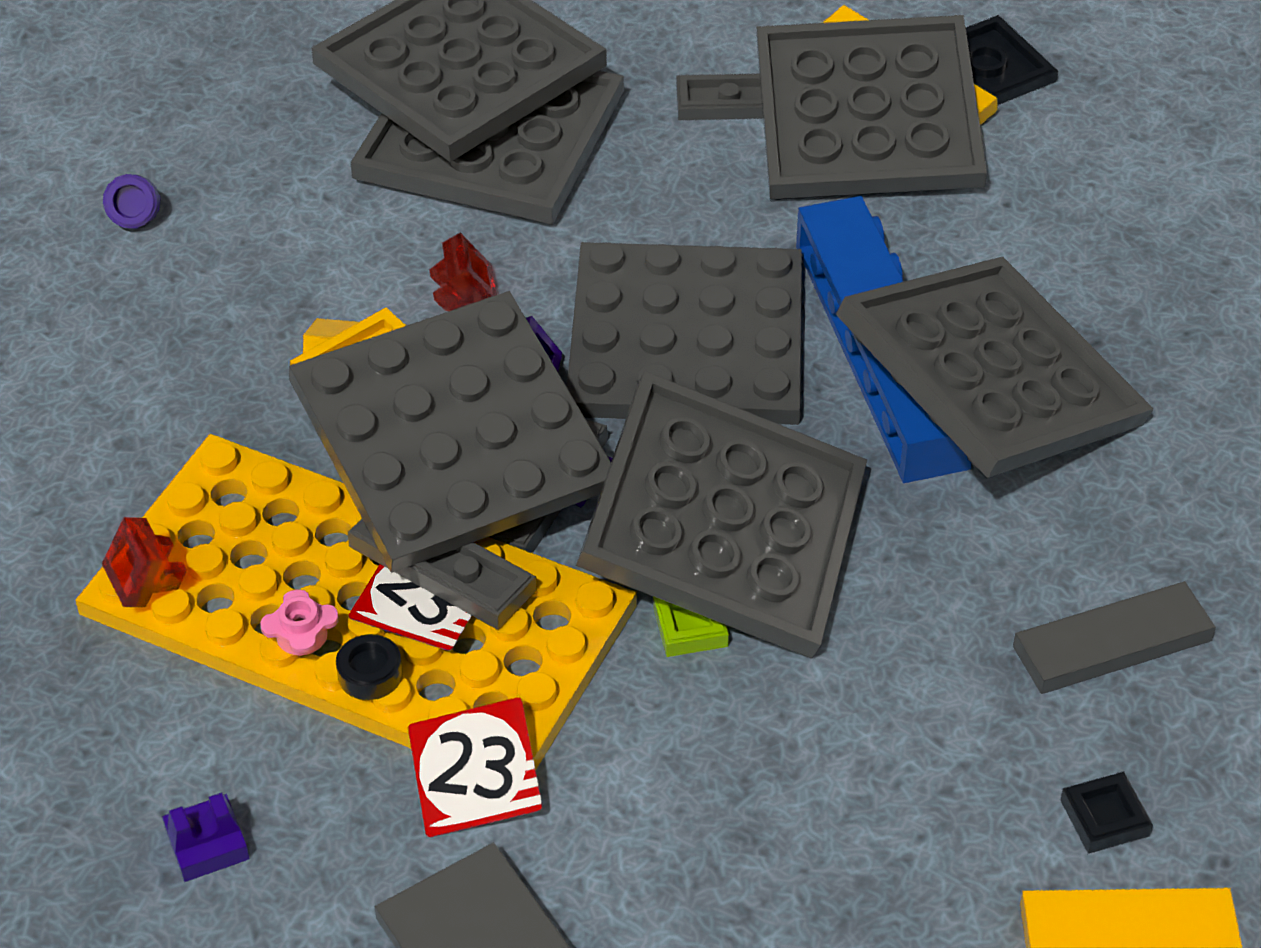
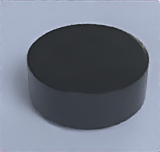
M375 634L357 636L346 642L336 656L339 684L348 695L361 700L382 698L393 692L401 682L403 668L399 648L393 641L384 636Z

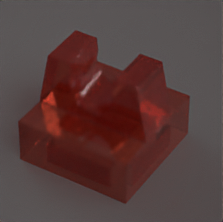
M461 232L442 242L444 258L429 269L430 277L441 287L433 292L436 303L445 311H451L497 295L491 263Z
M123 517L102 562V566L123 607H146L153 593L178 590L187 573L183 562H168L167 558L174 544L170 537L155 535L146 518Z

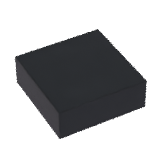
M1124 771L1062 789L1060 801L1088 854L1150 837L1153 824Z

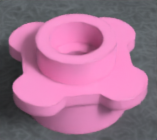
M297 589L287 592L283 597L284 602L274 613L267 614L262 618V633L268 638L276 637L279 647L289 654H311L320 649L326 642L327 629L337 625V609L329 604H318L310 599L309 594L304 590Z

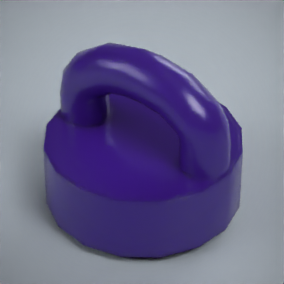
M124 174L114 178L107 185L103 194V207L106 215L113 223L123 228H139L148 225L156 217L160 208L161 197L156 186L149 179L141 175Z

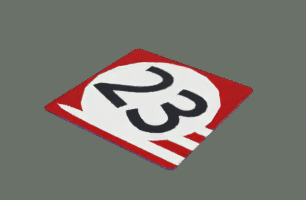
M379 564L348 615L352 620L447 651L453 649L472 616L399 574L391 573L388 568Z
M516 697L412 723L408 726L425 833L428 837H435L509 819L542 809L521 698Z

